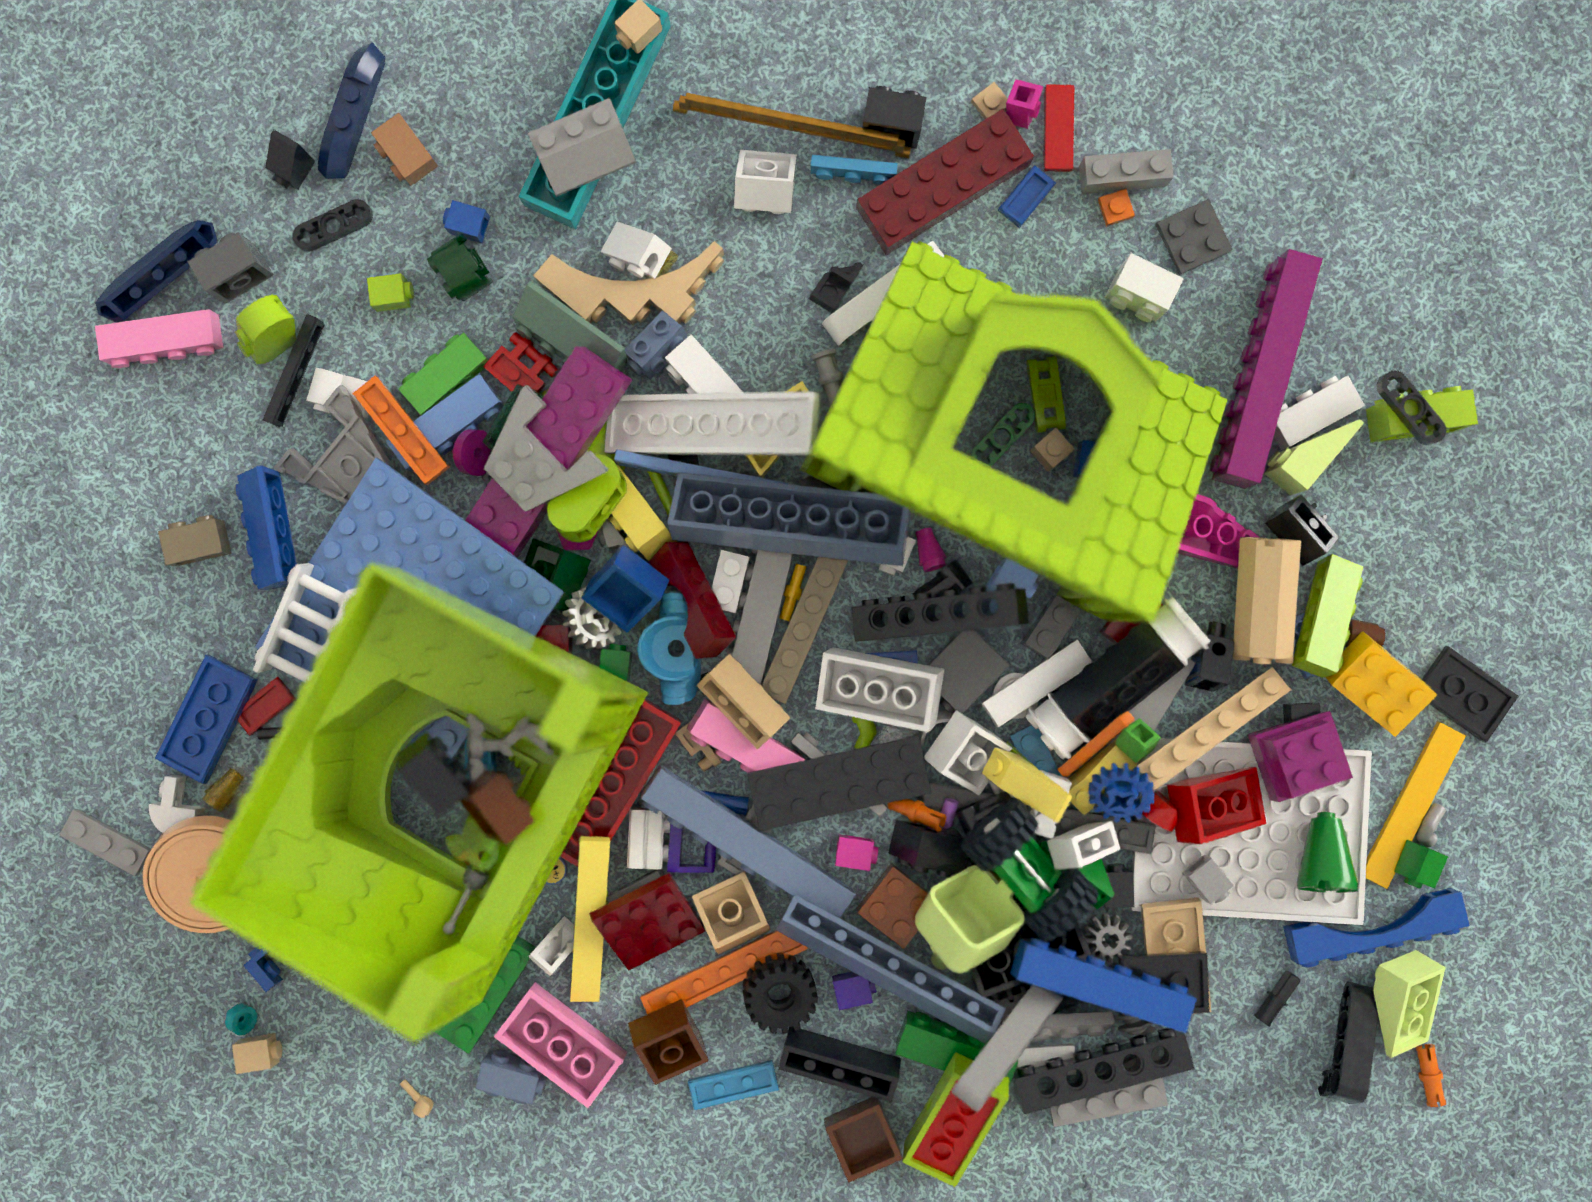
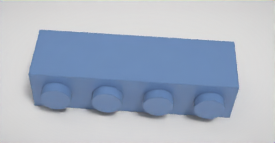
M478 374L414 420V423L438 453L444 455L453 449V443L463 431L468 429L478 430L476 427L485 419L487 422L495 419L501 413L500 408L505 405L481 374ZM388 439L386 443L394 452L399 461L402 463L404 468L410 472H414V470L410 467L407 461L403 458V456L399 453V451Z

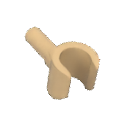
M406 1079L403 1080L400 1085L417 1102L412 1110L413 1113L420 1118L428 1116L433 1108V1101L425 1095H420Z

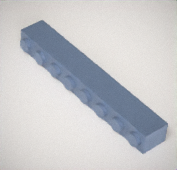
M661 764L640 793L641 799L644 800L643 805L656 814L660 810L669 816L667 820L679 829L685 826L693 832L692 837L700 843L706 845L710 842L717 847L716 852L730 861L732 857L742 863L740 867L750 875L755 876L758 873L766 878L764 882L772 889L779 892L782 888L788 892L790 900L793 899L794 895H797L840 919L856 895L850 886L765 831H759L756 825Z
M794 895L776 931L984 1044L996 1033L1006 1008L797 895Z

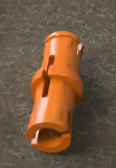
M907 798L887 804L889 810L908 817L910 822L915 824L919 822L937 832H940L942 830L941 827H944L947 816L945 814L928 808L920 800L913 801Z
M1425 1044V1048H1422V1045L1415 1047L1421 1070L1418 1075L1419 1079L1423 1081L1427 1106L1438 1107L1437 1102H1439L1440 1106L1446 1105L1441 1082L1444 1077L1443 1072L1438 1067L1435 1045Z

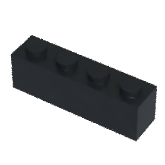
M793 1026L789 1027V1033H787L780 1058L779 1070L892 1102L899 1080L901 1058L801 1028L795 1031Z

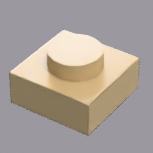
M993 82L972 98L971 103L983 118L987 119L1003 108L1006 111L1008 98L997 84Z

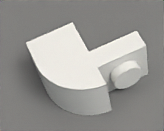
M165 776L159 788V796L162 798L161 802L149 804V815L152 823L162 833L182 820L204 816L205 807L182 805L186 776Z

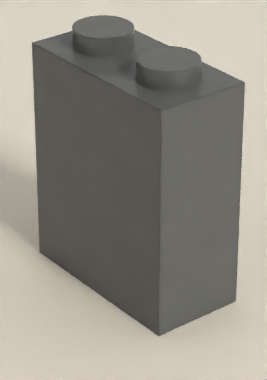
M974 630L960 631L927 664V666L944 669L940 695L943 700L940 704L951 715L956 710L963 714L1010 666Z

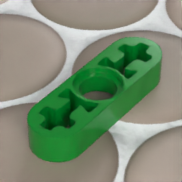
M1027 403L1014 405L972 449L969 457L977 460L976 452L983 453L989 447V445L984 443L988 440L994 449L1000 451L998 455H996L994 450L988 455V464L982 462V464L991 468L1033 424L1035 420L1033 407ZM1016 410L1019 412L1026 410L1028 412L1026 416L1028 422L1021 421L1015 427V429L1019 430V433L1016 434L1014 429L1004 423V421L1008 419L1011 424L1017 418ZM999 429L1006 430L1010 435L1009 442L1005 445L996 443L994 440L995 431Z

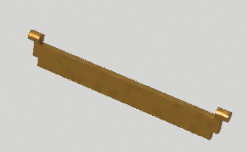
M686 93V96L680 95L679 101L674 100L673 112L687 114L688 110L895 151V156L909 159L911 147L904 146L905 140L898 139L899 135L691 93Z

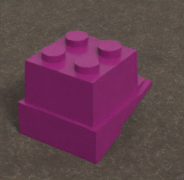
M1330 711L1247 734L1269 800L1282 802L1353 778Z

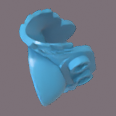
M667 592L661 598L659 619L644 629L638 640L637 652L639 661L644 669L656 678H659L662 702L674 706L691 701L696 696L698 690L696 685L701 678L700 662L702 658L695 659L683 635L688 621V608L683 594ZM674 640H680L685 646V651L680 657H674L669 652V645Z

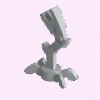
M472 713L467 715V723L470 725L467 738L470 764L467 765V771L470 773L472 780H476L486 769L480 760L483 757V751L500 750L504 755L513 756L509 747L523 736H527L545 753L550 755L554 753L547 746L548 740L537 734L542 724L529 723L526 716L516 722V727L504 738L482 739V733L486 729L483 723Z

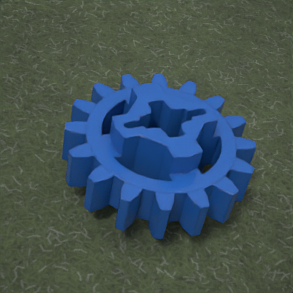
M1112 763L1111 770L1101 767L1100 775L1093 774L1092 783H1089V803L1094 804L1095 813L1103 811L1104 819L1114 816L1115 823H1118L1120 818H1125L1127 823H1130L1131 816L1141 819L1142 811L1149 813L1150 804L1154 803V784L1149 782V775L1147 773L1139 775L1140 767L1138 766L1133 768V770L1128 769V763H1124L1122 768H1118L1115 763ZM1106 787L1105 792L1102 794V789Z

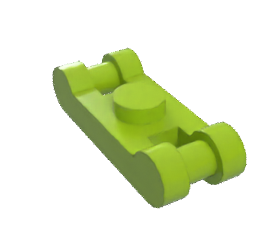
M1056 356L1046 357V360L1037 361L1036 359L1026 360L1032 404L1035 411L1036 433L1046 432L1048 428L1066 429ZM1047 371L1049 378L1040 380L1039 372ZM1053 408L1054 416L1045 417L1044 409Z

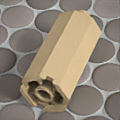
M1259 537L1240 538L1232 659L1248 661L1250 657H1253V663L1271 664L1272 659H1275L1276 663H1293L1301 540Z

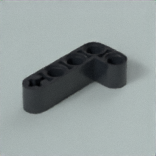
M1349 981L1344 985L1340 1001L1332 1069L1322 1072L1324 1076L1322 1086L1318 1087L1319 1095L1348 1104L1363 1103L1368 1096L1378 1022V1011L1373 992L1374 988Z

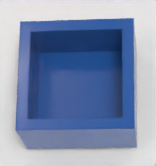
M623 544L590 579L581 599L628 633L661 600L669 579Z

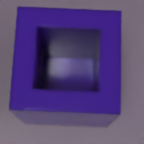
M852 971L832 976L839 1010L873 1003L871 994L877 993L874 983Z

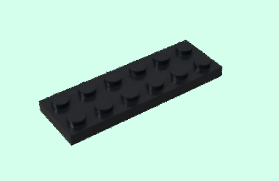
M918 735L747 773L759 831L931 793Z

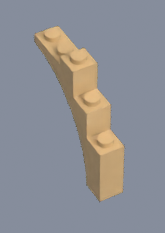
M714 241L698 257L681 268L656 278L637 281L609 280L591 276L570 267L551 254L533 276L540 285L560 302L589 323L600 321L607 311L605 306L608 304L632 326L637 321L642 323L651 313L649 307L651 305L660 312L663 310L679 324L681 322L686 324L696 312L694 309L696 303L690 294L696 295L705 285L706 281L703 279L710 271L715 273L722 266L724 251Z

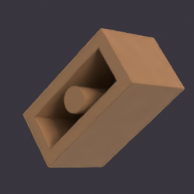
M397 113L371 132L377 140L373 146L383 159L386 157L391 159L394 165L390 169L400 182L405 179L412 186L438 167L400 113Z

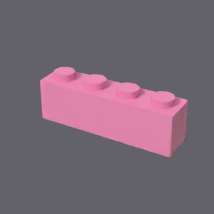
M210 309L95 326L99 360L110 364L112 368H126L130 366L129 362L140 361L141 364L157 363L158 358L168 357L170 360L185 359L186 354L195 352L197 355L207 356L215 354V349L223 348L219 315Z
M706 698L687 727L688 731L692 734L691 740L703 747H706L708 743L717 748L715 753L729 762L732 758L741 762L740 768L747 773L806 760L801 754L772 737L757 750L732 722Z

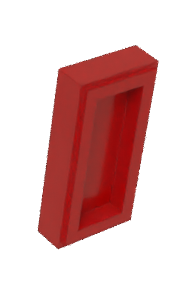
M276 677L248 700L238 722L249 736L253 735L259 728L263 727L293 703L296 698L283 681Z

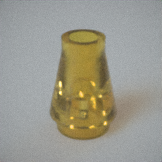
M230 767L224 775L204 791L206 794L202 800L214 809L222 812L225 807L229 808L240 783L245 777Z

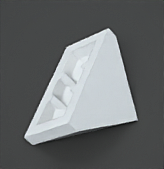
M564 916L528 956L549 976L554 973L573 950L574 924Z

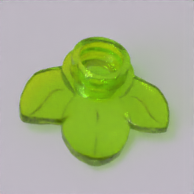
M469 814L464 823L463 835L454 834L446 836V845L451 855L457 860L469 861V864L475 870L481 872L489 871L495 867L499 859L498 851L504 846L502 843L488 839ZM482 851L489 853V859L485 862H480L478 859L479 853Z

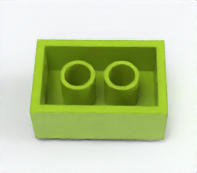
M1453 386L1435 393L1432 390L1419 391L1445 423L1446 433L1456 432L1478 424L1473 389L1462 390L1461 386ZM1403 393L1400 394L1401 396L1396 398L1397 401L1400 398L1404 397ZM1384 399L1374 401L1375 405L1366 409L1370 443L1414 437ZM1407 400L1404 404V410L1408 415L1415 416L1418 412V405L1413 400ZM1424 415L1422 418L1415 420L1414 422L1418 424L1427 417L1426 415ZM1433 425L1428 426V430L1425 432L1426 436L1433 435L1432 432L1435 430V427Z

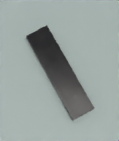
M306 314L263 421L277 427L283 426L324 328V323L318 318Z

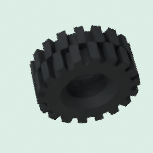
M777 954V959L772 960L771 955L766 956V962L763 964L760 960L755 962L756 970L754 971L749 968L747 971L748 979L743 980L744 990L742 992L747 1014L750 1015L754 1025L758 1022L759 1028L765 1031L767 1026L770 1029V1033L777 1034V1029H782L783 1034L789 1033L788 1028L792 1026L796 1031L801 1028L799 1022L803 1021L806 1024L810 1020L809 1013L814 1014L816 1011L815 1003H818V995L812 973L809 968H806L802 960L797 963L795 956L789 955L788 960L784 958V954ZM784 984L790 987L791 993L784 999L773 1000L768 995L769 990L776 985Z

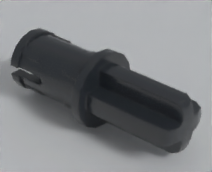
M1285 971L1271 992L1267 991L1268 997L1254 1016L1270 1027L1282 1007L1288 1006L1286 1002L1300 983L1299 977L1290 971Z

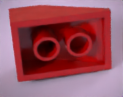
M1257 767L1188 778L1167 785L1169 800L1177 809L1178 820L1175 826L1177 842L1204 844L1267 824Z

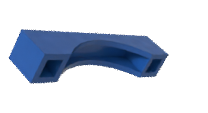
M1447 888L1422 894L1415 905L1404 915L1387 925L1372 930L1357 932L1340 931L1325 927L1316 922H1299L1283 926L1291 960L1302 967H1313L1319 965V961L1324 959L1339 961L1346 959L1347 954L1350 953L1370 954L1376 951V947L1396 948L1404 945L1403 941L1414 939V941H1426L1432 938L1431 935L1442 933L1443 935L1456 934L1460 932L1459 928L1470 925L1462 892Z

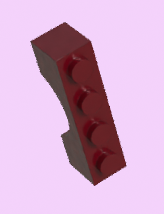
M666 542L648 561V564L669 579L667 586L673 585L678 588L686 600L688 621L683 635L695 659L717 657L737 637L689 543Z

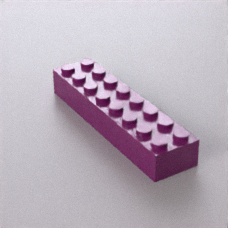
M1288 249L1281 256H1277L1272 264L1269 263L1263 276V280L1267 281L1264 291H1260L1256 301V307L1259 308L1257 318L1252 319L1248 334L1252 335L1250 344L1244 347L1240 361L1244 362L1242 373H1237L1233 383V389L1237 391L1234 400L1229 401L1225 416L1229 417L1227 427L1221 429L1218 437V444H1221L1219 455L1213 457L1210 471L1214 472L1212 480L1243 489L1261 483L1323 258Z
M575 347L542 399L546 406L526 428L569 470L587 452L633 380L588 348ZM492 478L465 521L518 558L547 514V506L550 500L525 512Z

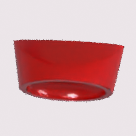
M1159 790L1154 791V803L1150 804L1149 813L1142 811V815L1161 828L1172 832L1178 820L1177 809Z

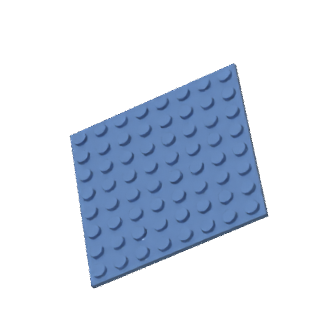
M379 458L374 459L309 561L310 564L314 565L310 577L343 593L348 589L358 587L359 575L370 563L396 567L536 636L564 594L563 590ZM306 587L299 602L331 619L336 618L340 609L338 603ZM294 614L288 628L289 630L321 646L326 643L328 638L327 629ZM274 618L272 619V621L266 628L265 632L259 639L255 648L259 649L261 646H263ZM283 640L278 656L312 672L316 656ZM447 716L421 730L406 747L428 731L433 738L438 735L448 747L446 752L453 760L468 738L469 728Z

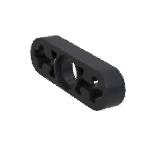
M351 200L298 225L292 233L293 242L303 251H314L368 226L373 219L372 209L363 200ZM357 207L362 211L365 210L362 213L363 218L361 220H358L356 217L349 218L356 214L354 209ZM344 213L349 218L347 219L350 223L349 226H347V223L345 219L341 216V214ZM330 219H338L340 221V228L335 233H329L326 230V224ZM317 225L322 234L325 235V237L321 238V236L318 233L311 236V242L309 244L305 243L304 241H300L304 238L303 233L305 231H307L309 234H314L318 232V230L315 228V226Z
M1393 370L1383 374L1378 379L1376 387L1379 395L1419 443L1431 445L1445 437V423L1404 373ZM1395 379L1398 384H1396L1395 389L1390 391L1387 388L1390 384L1389 381ZM1401 393H1408V395L1400 398L1398 401L1396 400L1397 397L1401 396ZM1407 400H1413L1417 403L1418 412L1415 416H1410L1405 412L1404 404ZM1424 415H1426L1427 417L1418 424L1414 422L1415 420L1422 418ZM1433 425L1435 427V430L1432 432L1433 435L1426 436L1427 427Z

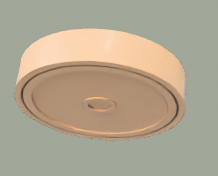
M197 816L182 820L167 829L150 850L143 868L145 894L155 911L174 926L196 933H216L229 929L189 903L194 895L193 888L196 882L205 875L209 867L208 860L211 854L221 845L224 839L223 831L232 820L217 816Z

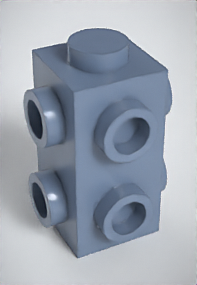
M662 310L625 348L626 357L629 360L626 365L637 376L642 373L651 380L665 368L667 363L665 357L688 337L685 330Z
M489 1050L481 1063L476 1089L482 1090L491 1096L499 1095L510 1098L519 1104L528 1103L532 1105L537 1094H543L547 1077H544L541 1072L522 1058L511 1056L503 1050Z

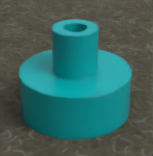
M244 1003L233 1006L226 1013V1028L237 1035L249 1033L256 1025L257 1012L254 1008Z

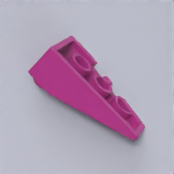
M1197 494L1177 554L1238 569L1240 538L1259 536L1250 529H1245L1235 521L1236 518L1230 513H1225L1217 507V503L1211 498Z

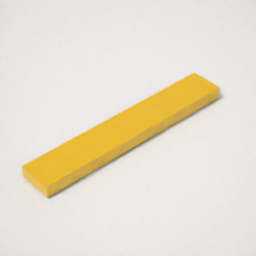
M1441 722L1435 724L1367 856L1366 879L1388 889L1396 873L1394 870L1406 841L1413 840L1466 737L1465 735Z

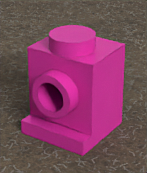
M1015 79L1006 102V113L1015 126L1028 129L1033 118H1037L1041 106L1039 98L1043 91V86Z

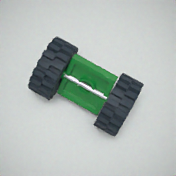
M1018 798L1010 799L1007 803H1002L999 808L991 810V813L985 815L980 823H976L972 827L973 830L967 833V838L963 839L961 848L981 871L986 872L989 869L997 873L1025 906L1022 908L1025 917L1024 921L1041 940L1047 941L1049 939L1051 941L1057 935L1059 937L1064 935L1067 929L1071 930L1075 927L1074 924L1076 922H1081L1085 918L1084 914L1089 913L1092 909L1091 906L1097 901L1098 891L1078 868H1068L1066 872L1055 869L1053 861L1031 837L1037 831L1038 821Z

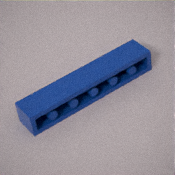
M1031 937L1030 942L1023 939L1020 940L1010 972L1017 980L1186 1033L1197 999L1187 993L1188 987L1171 982L1170 986L1160 984V978L1143 973L1141 978L1132 975V969L1115 964L1113 969L1104 966V960L1087 955L1085 960L1076 957V951L1059 946L1057 951L1048 948V942Z

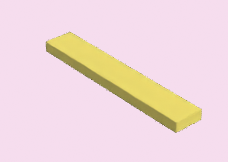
M580 836L570 1002H599L604 937L593 924L590 913L606 905L610 837Z

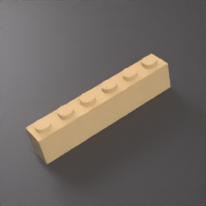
M1271 667L1138 765L1140 767L1139 775L1147 773L1149 775V782L1154 784L1155 791L1287 694L1291 689L1275 669Z

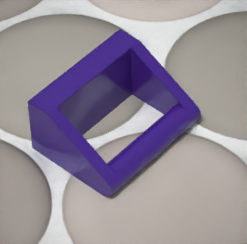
M670 824L667 872L714 873L716 846L710 842L705 845L704 865L681 864L683 828L679 829Z

